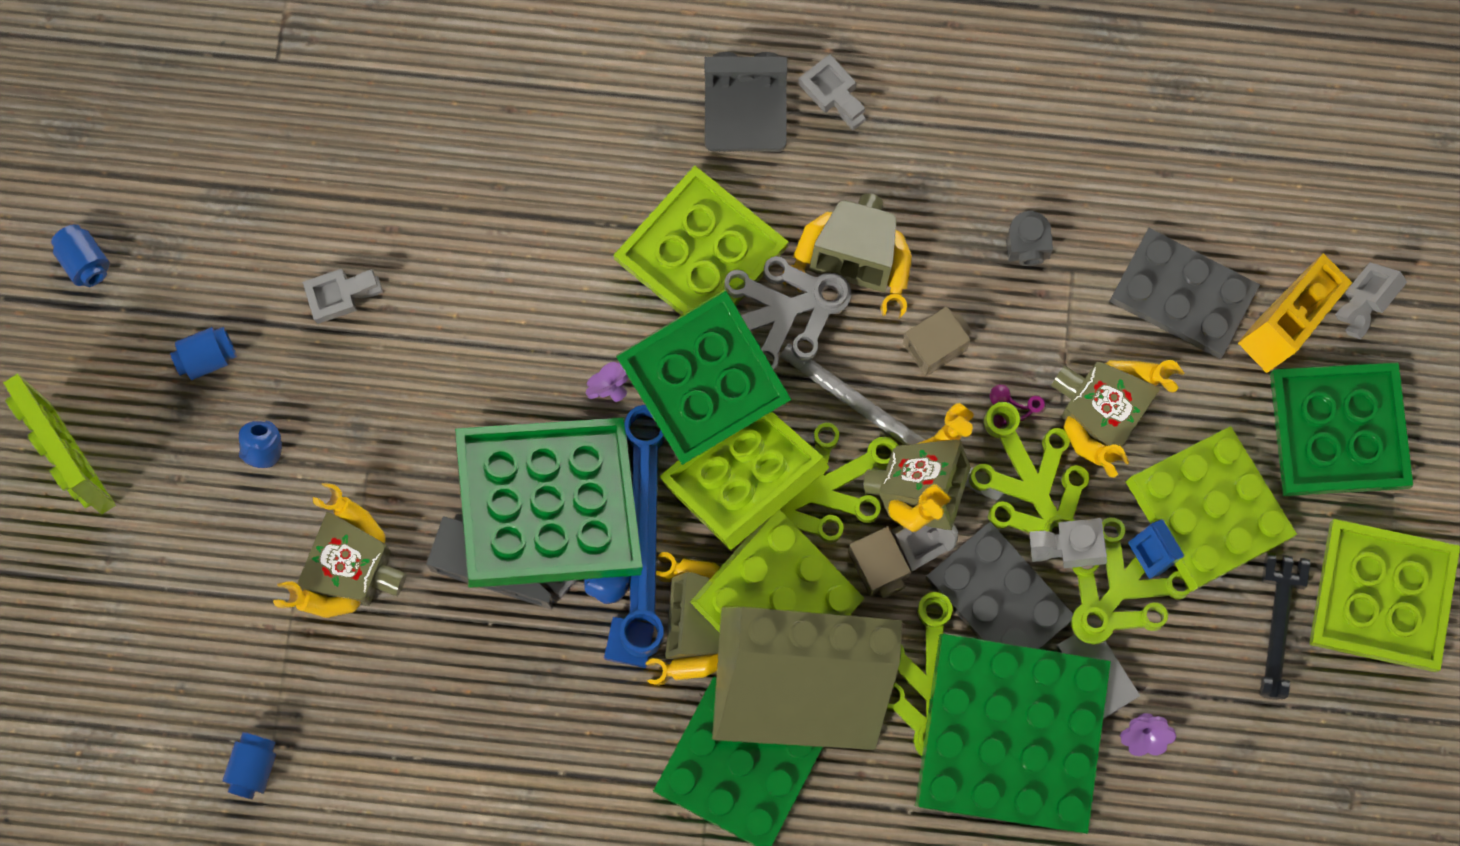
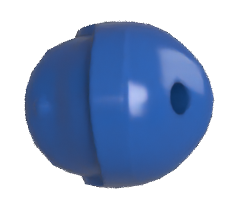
M252 421L242 426L239 431V457L246 464L256 468H270L277 464L282 453L281 435L277 427L270 421Z
M630 576L584 579L585 592L604 604L616 603L627 593Z

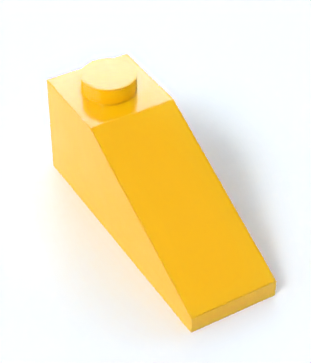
M1323 253L1255 321L1238 344L1268 373L1300 349L1349 288L1352 281Z

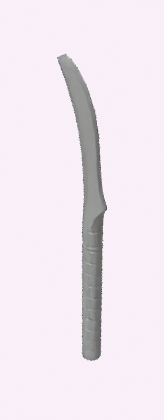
M788 344L779 357L806 376H809L810 379L827 391H830L831 394L841 399L845 404L859 414H862V416L883 429L886 433H889L890 436L903 445L916 444L925 440L812 359L803 361L796 358L791 344ZM980 471L976 472V480L980 484H988L989 476ZM967 478L966 487L993 500L1009 503L1025 501L990 488L985 491H977L971 487Z

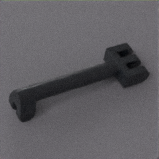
M1267 552L1264 560L1262 583L1276 586L1265 675L1261 678L1259 695L1263 698L1278 700L1286 699L1290 690V681L1282 680L1292 591L1293 588L1303 590L1307 588L1310 559L1300 558L1297 574L1292 573L1293 556L1283 555L1281 569L1276 571V554Z

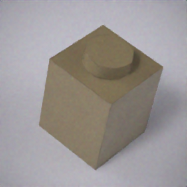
M946 306L905 332L903 345L925 377L967 351L970 343L968 336L971 335V331L963 317L958 313L953 315Z
M888 526L849 544L848 554L870 597L880 593L882 598H886L906 587L904 581L909 579L911 571Z

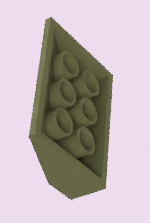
M721 607L712 740L875 750L900 664L902 620L749 607Z

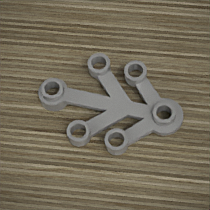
M778 256L771 257L766 261L764 265L765 279L772 284H781L785 281L806 293L790 298L749 279L748 275L741 270H733L728 273L724 285L728 295L734 298L746 296L767 306L741 316L750 331L774 323L763 347H761L764 354H768L773 358L774 363L771 366L774 371L778 366V353L796 315L813 309L804 333L799 334L794 339L792 346L793 354L796 358L808 361L817 353V340L829 315L842 312L848 306L851 299L850 285L841 275L825 273L816 278L789 266L784 258ZM778 264L783 267L784 273L781 276H773L768 270L769 267ZM733 278H740L744 281L745 286L741 290H734L730 287L729 282ZM826 289H833L837 292L838 297L834 301H827L823 298L822 292ZM803 340L809 341L813 345V350L809 353H802L797 347L798 343Z

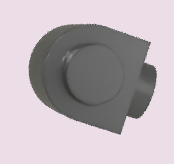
M1025 211L1018 214L1012 220L1006 238L1008 262L1019 261V264L1022 266H1034L1042 264L1044 259L1050 258L1053 251L1051 226L1042 214L1034 211Z

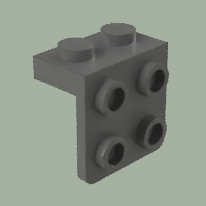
M719 52L714 54L713 57H705L706 149L713 152L783 151L787 143V57H779L776 53L772 52L757 53L754 57H738L735 53Z

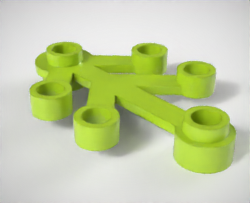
M999 402L991 406L984 416V427L991 436L1000 439L1021 480L995 472L988 464H979L969 473V483L977 491H985L990 488L1033 503L1040 518L1015 511L1010 503L1000 501L990 508L988 512L989 522L998 529L1010 526L1029 533L1034 531L1052 532L1053 528H1058L1059 522L1075 521L1073 517L1081 491L1089 483V473L1084 467L1074 465L1063 473L1061 482L1065 490L1058 510L1049 496L1061 455L1070 444L1066 431L1061 428H1053L1044 435L1042 446L1045 451L1037 473L1016 432L1020 423V415L1017 409L1006 402ZM995 415L1004 417L1007 422L1006 428H997L993 423V417ZM1051 435H1057L1062 439L1063 445L1061 448L1057 449L1051 446L1049 442ZM982 470L988 474V484H980L976 480L975 475L977 471ZM1071 472H1076L1081 476L1082 483L1080 486H1074L1070 483L1069 474ZM997 508H1003L1008 512L1009 518L1007 522L997 520L995 517V510Z
M822 423L817 426L814 432V449L828 463L831 450L838 444L839 430L832 423ZM829 430L834 434L835 438L830 443H824L819 439V433ZM889 437L874 439L869 444L866 454L824 475L825 472L784 505L781 511L799 530L818 535L827 543H834L841 538L844 529L842 521L834 515H828L819 519L797 510L813 503L855 515L864 523L875 521L881 510V505L877 498L871 495L856 498L835 492L834 490L864 475L868 469L886 470L890 458L886 460L880 459L876 454V450L879 447L885 446L892 452L899 445ZM866 502L873 504L876 512L871 516L863 515L860 511L861 504ZM833 522L838 526L839 531L834 536H828L823 532V525Z
M1113 517L1102 521L1107 555L1106 570L1109 590L1100 601L1094 573L1099 565H1093L1091 569H1084L1082 567L1072 568L1078 577L1081 605L1074 611L1071 625L1075 635L1081 641L1088 644L1103 643L1111 636L1113 630L1145 628L1149 631H1157L1168 620L1167 609L1162 604L1156 602L1147 604L1142 611L1113 612L1122 600L1170 596L1173 599L1179 600L1185 598L1191 592L1179 571L1173 572L1169 578L1139 580L1145 571L1136 556L1125 569L1121 548V539L1125 534V527L1119 519ZM1104 527H1114L1118 532V537H1108L1104 532ZM1172 580H1182L1185 583L1186 590L1177 591L1172 585ZM1151 610L1156 611L1160 615L1161 621L1159 623H1152L1147 618V612ZM1090 615L1097 616L1101 621V627H1091L1087 622V617Z
M939 592L926 594L920 600L917 608L918 618L926 626V674L905 654L902 644L900 648L898 672L926 700V717L904 698V690L897 683H894L893 689L899 693L900 699L895 704L888 703L887 710H894L915 731L913 743L921 757L939 634H943V626L949 621L953 610L949 598ZM930 605H937L942 610V616L938 619H931L926 613V608Z

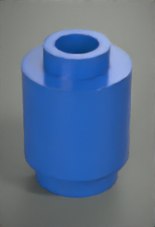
M72 224L62 228L53 236L51 244L54 247L53 254L74 285L92 287L105 279L110 262L88 230L81 229L77 224Z
M224 326L216 330L210 327L175 342L176 351L170 353L179 375L187 374L190 380L228 366V361L237 357Z
M242 732L240 741L234 743L222 782L230 784L228 793L253 800L255 792L264 794L277 755L273 753L276 742Z

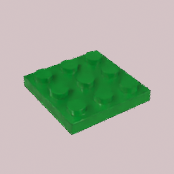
M723 290L616 355L682 465L791 400L726 290Z
M1399 362L1272 370L1270 380L1283 496L1410 489L1413 486Z
M713 676L659 778L653 793L753 846H772L823 747L712 740L717 678Z

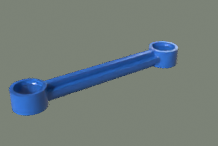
M646 405L633 408L625 419L626 439L633 448L632 487L643 568L642 575L630 576V614L624 618L621 624L620 635L624 649L632 656L639 658L654 655L661 648L664 639L662 622L655 614L658 448L663 445L666 438L660 430L656 438L642 441L635 438L630 431V426L636 419L646 416L652 417ZM645 620L655 626L658 634L656 640L650 646L638 648L628 642L625 633L633 622Z

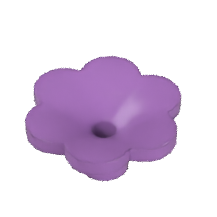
M610 362L602 367L599 373L590 377L587 381L588 388L585 393L589 399L599 396L603 398L610 395L614 402H618L627 395V390L622 384L629 377L620 362Z
M1143 713L1130 722L1129 728L1121 732L1120 738L1122 744L1128 746L1129 752L1134 756H1143L1147 753L1160 755L1167 750L1168 744L1175 741L1176 733L1173 728L1168 726L1165 718L1153 717L1149 713Z

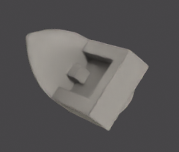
M954 524L952 530L924 526L919 531L911 532L902 525L891 530L910 571H914L946 551L953 550L958 540V530Z

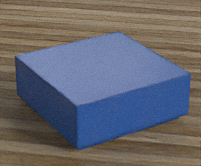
M1163 519L1153 522L1128 542L1149 579L1159 576L1184 557L1182 550Z
M613 617L604 660L647 668L646 662L649 657H635L624 649L620 635V628L624 619ZM639 621L633 622L625 633L628 642L638 648L650 646L655 626Z

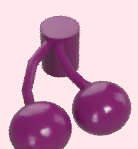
M1003 384L994 386L990 391V401L993 405L999 402H1009L1017 408L1029 410L1020 418V422L1024 421L1032 413L1041 414L1046 409V402L1040 396H1032L1028 400V405L1018 404L1012 400L1009 388ZM1001 415L993 417V423L997 428L1000 429L1003 424L1007 425V422L1004 421V417Z

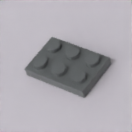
M1148 228L1109 302L1221 359L1260 284Z
M988 522L925 578L937 592L949 598L955 613L980 640L1040 649L1065 628L1072 619L1073 613L991 522Z

